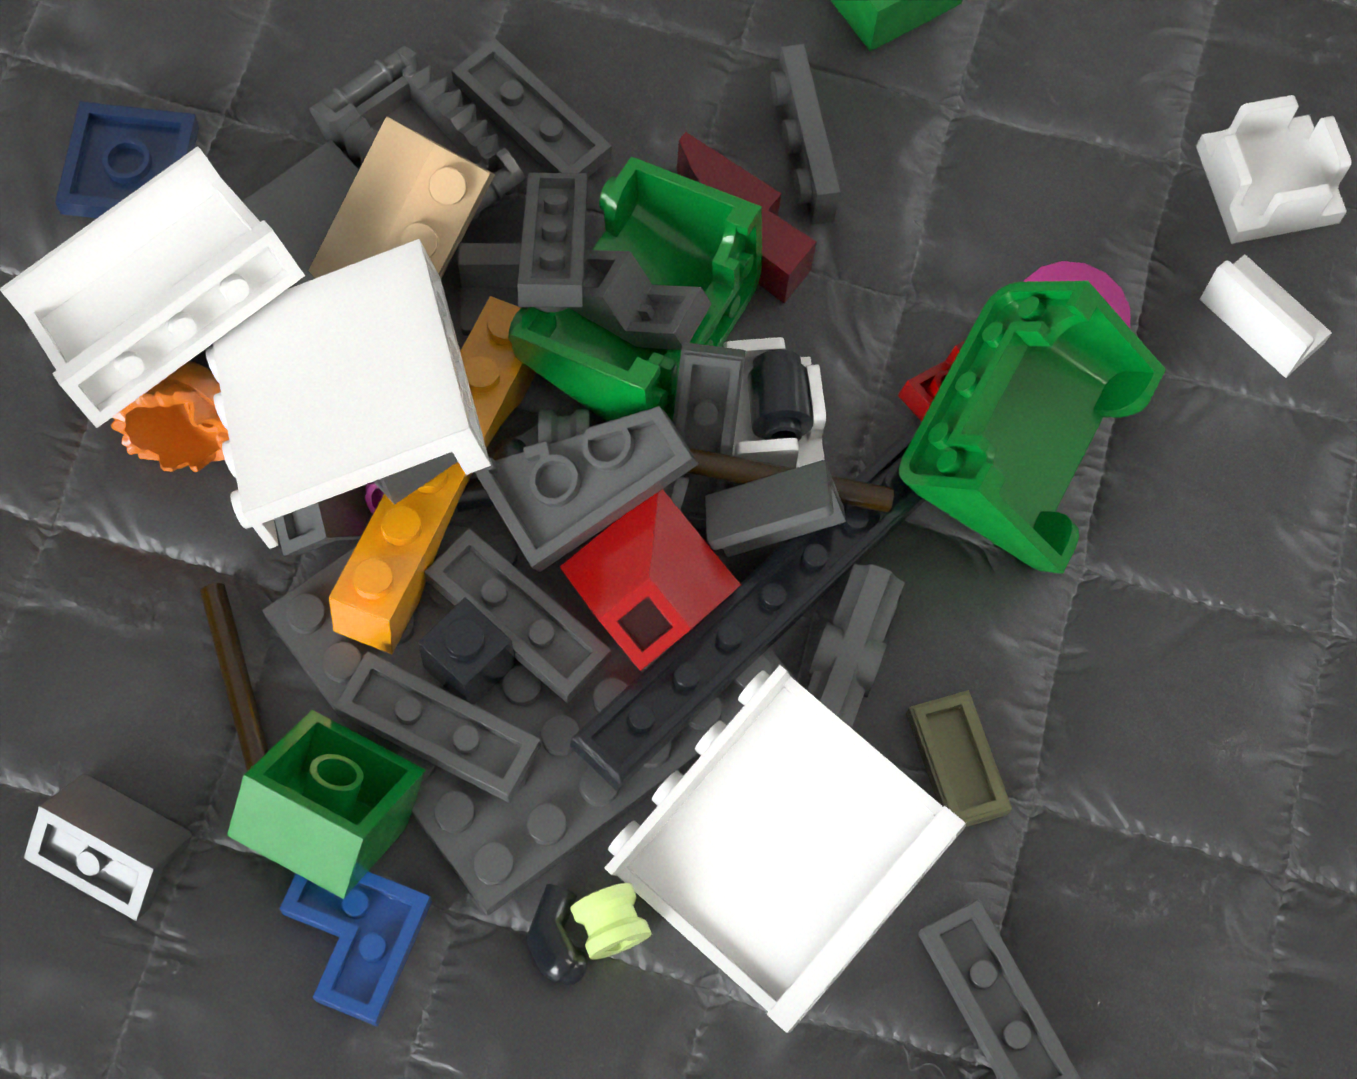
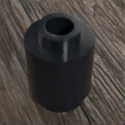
M789 350L764 352L753 360V369H751L747 377L752 431L757 437L764 440L797 438L799 441L813 427L807 368L801 364V358L795 352Z

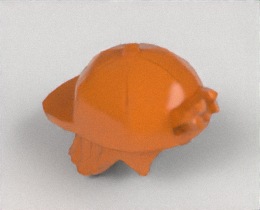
M191 361L185 363L112 417L115 420L111 423V428L124 434L122 444L127 447V453L130 455L138 453L140 459L158 460L163 471L173 472L189 465L193 472H199L211 461L225 460L222 443L229 440L228 430L222 424L214 404V394L221 392L220 384L214 377L211 369Z

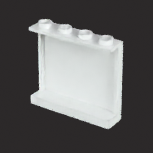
M197 146L6 283L0 290L25 319L56 369L52 374L59 385L93 425L98 428L305 275L273 229L265 220L260 222L223 181L202 150Z
M420 239L286 289L215 341L213 346L205 350L209 367L220 384L221 392L214 394L215 408L229 435V440L222 443V451L229 470L237 480L238 490L231 492L232 506L243 528L253 527L269 549L279 546L274 523L275 518L450 452L454 453L466 475L491 466L441 278Z
M779 665L771 675L763 670L750 681L738 698V701L744 707L728 725L719 720L706 732L695 748V751L701 756L688 772L683 775L676 770L661 784L652 797V801L658 806L640 826L634 820L617 835L608 848V851L614 857L606 865L605 869L611 875L618 876L625 883H631L634 891L763 1006L768 1011L767 1015L788 1033L798 1025L964 830L966 823L945 805L942 806L796 682L789 675L788 671Z

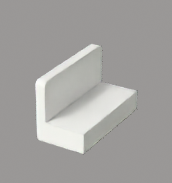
M1245 254L1234 264L1226 260L1217 267L1200 297V300L1285 378L1316 352L1332 333Z

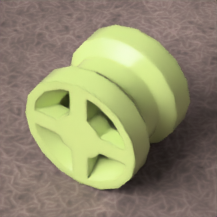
M621 883L604 888L572 905L571 911L576 923L584 925L589 936L585 947L591 960L605 958L625 951L652 935L647 921L636 914L633 905L637 896L631 883Z

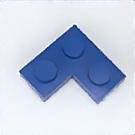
M367 872L343 899L296 873L281 904L280 911L282 914L339 937L313 995L314 1000L378 1027L431 906V897Z

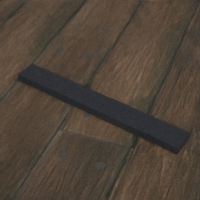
M913 425L854 479L855 481L893 488L894 498L889 512L843 504L846 522L788 539L740 583V587L672 645L572 737L570 747L616 791L853 569L854 564L860 563L925 501L907 486L899 476V466L902 457L917 431Z

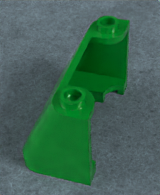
M631 156L617 177L611 176L603 187L599 207L604 211L605 231L592 250L631 251L652 285L701 287L712 304L689 343L722 347L749 304L759 282L762 268V206ZM523 307L516 313L508 333L515 358L602 420L610 422L660 406L673 423L681 350L635 347L570 308L559 312H544L535 307H528V309Z
M1089 281L1010 283L995 292L981 310L902 457L899 466V476L918 496L1028 566L1039 571L1063 574L1076 549L1079 540V528L1067 515L1055 512L1103 417L1121 418L1142 411L1149 404L1166 369Z

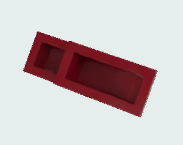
M685 132L679 139L677 173L679 175L762 206V268L758 284L785 304L810 273L817 241L778 217L782 193Z

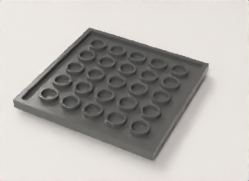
M567 403L555 411L557 415H571L574 409ZM538 424L517 437V439L522 440L526 444V447L538 443ZM495 453L490 455L489 458L493 459ZM475 472L472 473L470 479L477 477ZM495 505L458 512L456 506L434 562L470 528L611 649V659L568 704L515 658V666L474 704V706L536 736L541 741V747L510 803L339 716L348 729L426 769L411 814L485 914L489 916L656 792L673 772L678 770L681 773L694 764L701 756L695 751L701 738L719 720L726 725L732 721L744 707L738 701L740 694L758 673L764 670L767 674L771 675L781 665L796 682L797 680L769 647L616 791L570 747L571 739L667 650L640 671L596 618L561 570L560 566L606 528L539 572L530 566ZM355 547L263 609L267 621L333 709L367 651L451 693L423 667L418 641L455 607L427 581L420 602L393 655L334 632L329 596Z

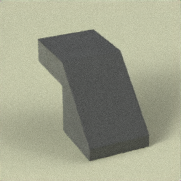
M585 250L582 307L568 308L635 347L681 350L683 342L689 343L712 303L701 287L652 285L631 251Z

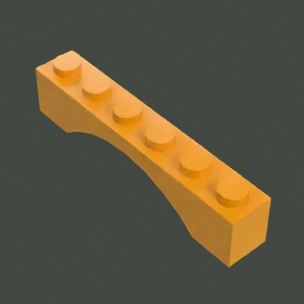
M492 296L486 302L460 351L486 448L510 413L521 404L536 375L534 370L515 358L512 343L508 338L511 322L521 307ZM459 462L453 464L395 505L385 494L383 495L329 596L334 632L393 655L420 602L426 584L424 572L434 562L455 508L472 473L466 475Z

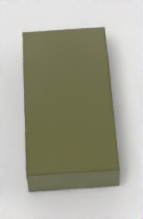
M969 690L909 707L906 715L937 802L942 806L945 805L966 823V827L1008 815L1012 807Z

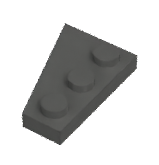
M659 406L587 428L584 434L551 444L546 441L524 447V452L499 460L489 458L491 466L475 471V474L530 566L541 572L698 465V462L667 413Z

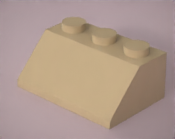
M386 116L308 271L314 278H318L420 239L438 275L442 279L495 174Z

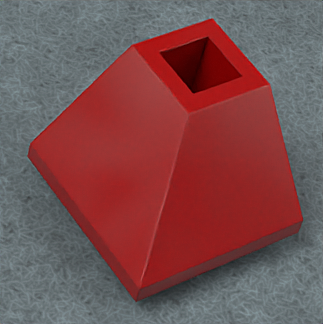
M663 489L617 519L560 566L596 618L640 671L689 632L741 586Z

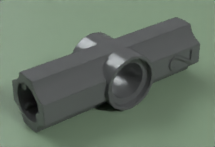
M854 564L832 624L828 622L826 624L808 676L812 678L807 691L850 728L853 726L863 696L868 698L887 647V644L883 643L889 624L891 625L905 583L898 579L892 571L874 564Z

